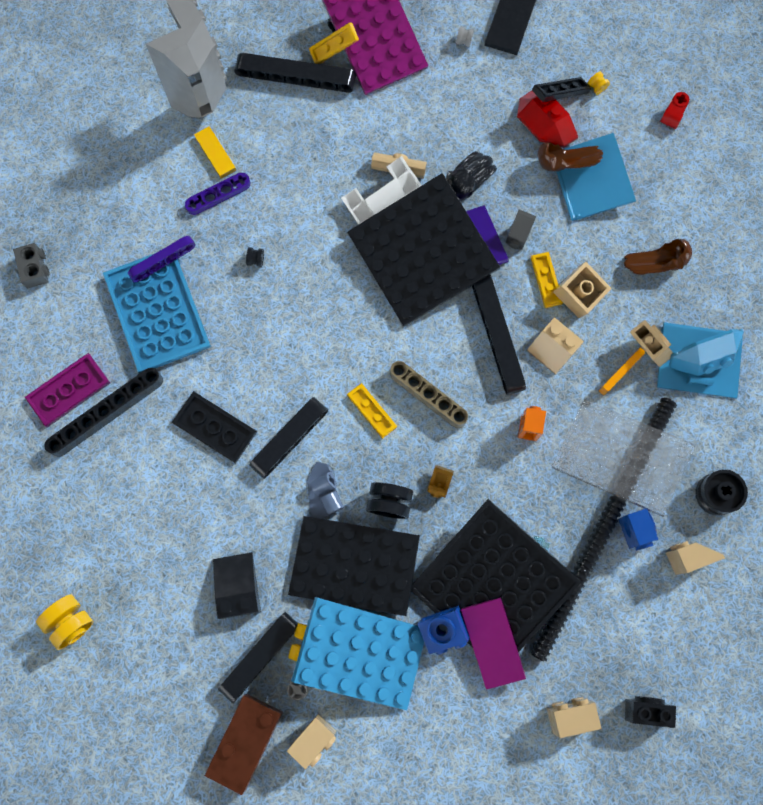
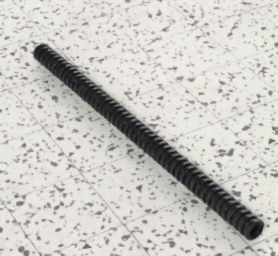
M669 398L660 399L661 403H658V408L655 409L656 413H653V418H650V423L647 424L648 428L644 430L645 433L642 434V438L639 440L640 444H637V449H634L635 454L631 455L632 459H629V464L626 465V470L623 471L624 475H621V480L618 481L619 485L615 486L616 491L612 492L613 496H610V501L607 502L608 506L604 508L605 512H602V517L598 519L600 522L596 523L597 528L593 529L594 533L590 535L591 539H588V544L585 545L586 549L582 550L583 555L579 556L580 561H577V566L573 568L574 572L572 573L582 583L549 618V621L545 623L546 627L542 628L543 632L539 634L540 638L536 640L537 644L533 645L534 650L530 651L532 656L543 662H547L546 657L547 655L550 656L549 651L553 650L552 645L556 644L555 639L559 638L558 633L562 632L561 628L565 626L564 622H567V616L571 615L570 610L574 609L572 606L576 605L575 600L579 599L578 594L582 593L581 588L585 587L584 583H587V577H590V572L593 571L592 567L596 566L595 561L599 560L598 555H601V550L605 548L603 545L607 544L606 539L610 538L609 534H612V528H615V523L618 522L617 518L621 517L620 512H623V507H626L625 502L629 501L628 496L632 495L631 491H634V486L637 485V481L640 479L639 475H642V470H645L644 465L648 464L647 460L653 454L652 449L656 448L655 444H658V439L661 438V434L664 432L663 429L666 428V424L669 423V419L672 417L671 414L674 413V409L677 407V404Z

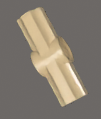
M374 152L371 169L389 172L386 166L402 156L417 178L424 179L427 162L408 159L406 155L401 153L391 156Z

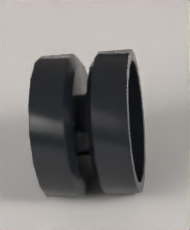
M721 469L704 476L698 482L695 489L696 500L699 506L705 512L716 516H722L739 510L745 504L748 497V488L744 479L731 470Z
M371 483L369 494L378 499L368 500L367 512L395 519L409 518L410 508L402 503L412 501L413 490L395 484Z

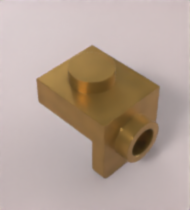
M435 465L427 492L436 498H446L454 471Z

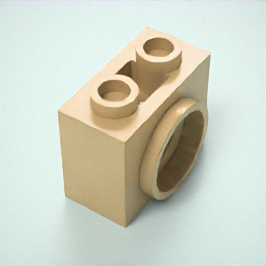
M644 320L630 331L632 336L659 367L670 360L671 354H673L669 348L671 343L655 325L650 326Z

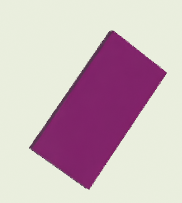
M87 353L25 396V399L43 425L48 428L109 385L110 381L92 356Z
M501 597L462 608L461 611L486 690L525 680L526 675Z

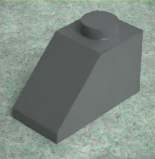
M520 209L518 210L506 243L511 248L523 249L536 216Z

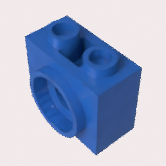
M647 508L618 519L629 549L634 547L636 551L654 546L653 541L659 540L654 520Z
M459 606L423 617L417 623L429 655L436 653V655L443 654L451 647H455V649L462 648L467 645L466 643L470 638ZM440 624L445 625V626L447 627L448 631H447V632L442 631V630L439 628V625H440Z

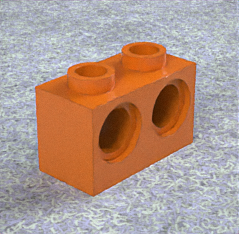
M537 406L526 408L521 415L518 438L537 441L543 434L546 411L541 410Z

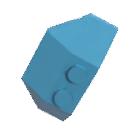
M731 329L697 341L681 351L671 354L669 366L672 369L695 376L710 374L722 367L727 368L735 360L744 331L742 329Z

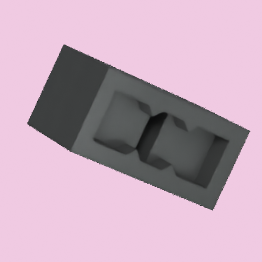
M35 243L13 249L20 281L27 289L49 283L48 276L50 272L47 265L44 264L46 255L42 248L40 249Z

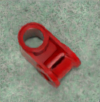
M678 92L674 95L669 107H667L660 120L661 123L674 129L678 127L690 100L688 94Z

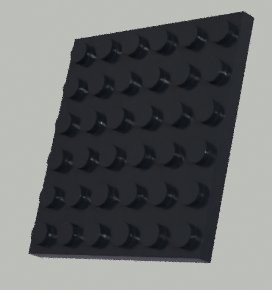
M443 173L347 232L403 327L500 269L499 264Z
M488 498L412 584L411 591L434 613L459 606L461 610L468 606L501 597L519 653L580 586L582 581ZM469 638L467 643L473 648L471 640Z

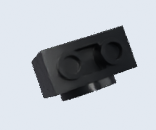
M635 696V700L625 699V721L633 724L675 728L676 706L665 703L664 699Z

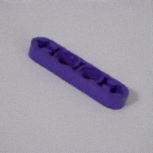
M237 173L189 197L185 201L187 212L191 215H197L247 190L251 184L249 176L246 173ZM242 179L245 181V184L242 185L239 180ZM228 186L231 190L229 193L224 194L221 192L222 188ZM209 194L215 196L214 200L210 202L206 201L205 197ZM192 203L196 205L195 209L191 207Z
M184 236L130 268L128 275L132 282H139L195 248L196 244L190 236Z

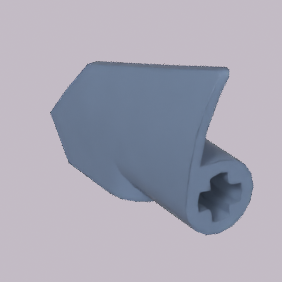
M316 462L307 480L310 517L324 519L342 510L344 506L336 491L337 482L329 464Z

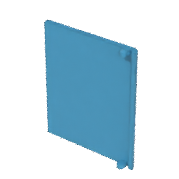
M614 133L564 149L570 150L598 146L597 149L603 151V159L595 166L573 169L565 168L564 170L556 171L572 221L636 202Z
M663 322V327L661 328L662 334L671 343L669 348L673 353L679 352L697 341L725 332L724 330ZM743 337L735 360L729 367L719 368L710 374L695 376L670 368V360H668L658 369L657 388L737 398Z

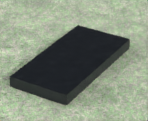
M500 0L484 46L518 55L536 0Z
M194 391L172 421L174 425L235 464L257 433L255 429Z

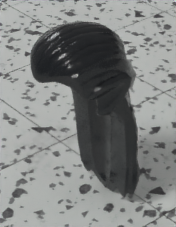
M478 151L472 152L454 171L447 173L446 179L459 201L469 198L484 181L496 172L497 168L495 165H492L493 160L490 155L486 156L483 153H478Z

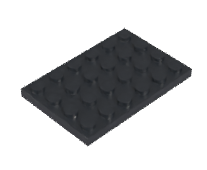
M303 516L288 595L312 600L317 597L346 606L407 616L420 535Z

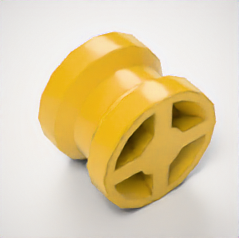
M601 71L594 74L587 83L594 89L596 95L605 91L610 85V81L603 77L604 74Z

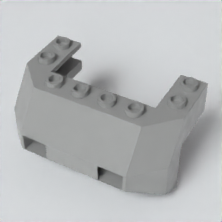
M166 0L169 6L168 9L179 29L146 43V46L170 106L188 117H204L213 113L226 90L225 80L227 78L220 61L221 56L217 50L218 46L214 37H211L204 23L206 18L203 11L197 9L198 4L196 0ZM194 75L196 81L190 84L188 77Z

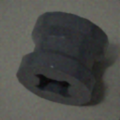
M248 247L246 265L251 266L254 264L262 267L264 249L254 250L252 247Z

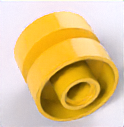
M72 594L64 596L53 603L36 620V624L44 634L54 631L50 635L49 641L57 650L64 649L76 642L94 623L86 611L75 614L81 605Z

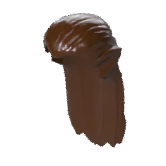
M543 143L538 149V160L541 167L547 171L591 167L601 162L603 151L597 149L598 146L564 150L559 144Z
M675 239L653 251L627 254L624 257L626 260L624 266L634 274L639 275L661 273L669 270L676 271L683 269L689 263L692 257V248L687 240Z

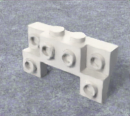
M402 156L386 166L394 180L364 200L357 188L341 198L358 224L422 186Z

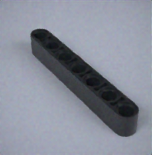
M249 53L238 54L234 69L235 74L240 77L346 93L353 91L356 72L348 68Z
M489 275L474 284L472 288L505 393L509 395L526 390V384L492 277Z
M154 368L145 369L49 437L44 444L45 450L56 457L65 455L158 389L163 383L162 375ZM152 375H156V379L153 382H149V378ZM141 386L139 392L133 393L135 387ZM124 397V398H125L124 402H123L122 404L118 405V404H117L118 400H119L120 398ZM108 409V413L102 416V411ZM92 420L91 426L86 428V422ZM76 431L75 437L70 439V434ZM56 443H59V448L56 451H54V445Z

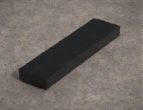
M582 77L536 84L532 88V91L542 102L588 94L591 90V87Z

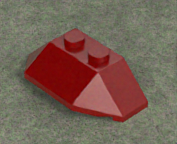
M532 90L519 99L517 118L540 142L552 143V145L559 144L560 147L565 148L578 139V134L570 114L557 100L542 102Z

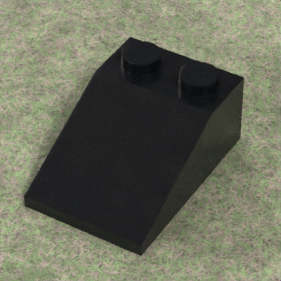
M253 552L213 559L217 618L226 619L261 612Z

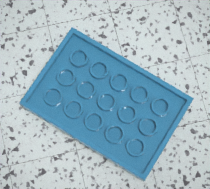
M152 255L103 272L139 374L147 368L155 369L211 347L178 259L139 282H132L128 271Z
M315 597L291 681L407 710L424 639L417 625Z

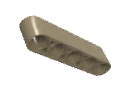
M396 361L391 365L390 376L397 384L455 428L465 426L468 420V413L464 408L404 362ZM400 368L404 371V373L402 375H396L394 373V370ZM410 380H416L419 383V385L416 387H412L409 385L408 382ZM430 391L434 397L426 398L424 393ZM446 403L449 408L441 410L438 405ZM457 414L462 415L464 421L457 422L454 416Z

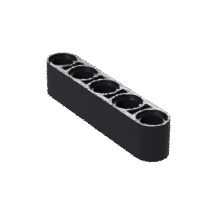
M315 397L311 398L256 455L249 466L265 479L327 414L328 409Z
M284 612L220 685L218 690L231 703H234L295 633L298 622L288 613Z

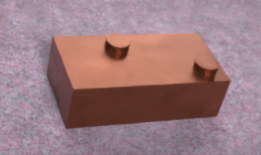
M249 694L243 695L204 776L243 795L283 712Z

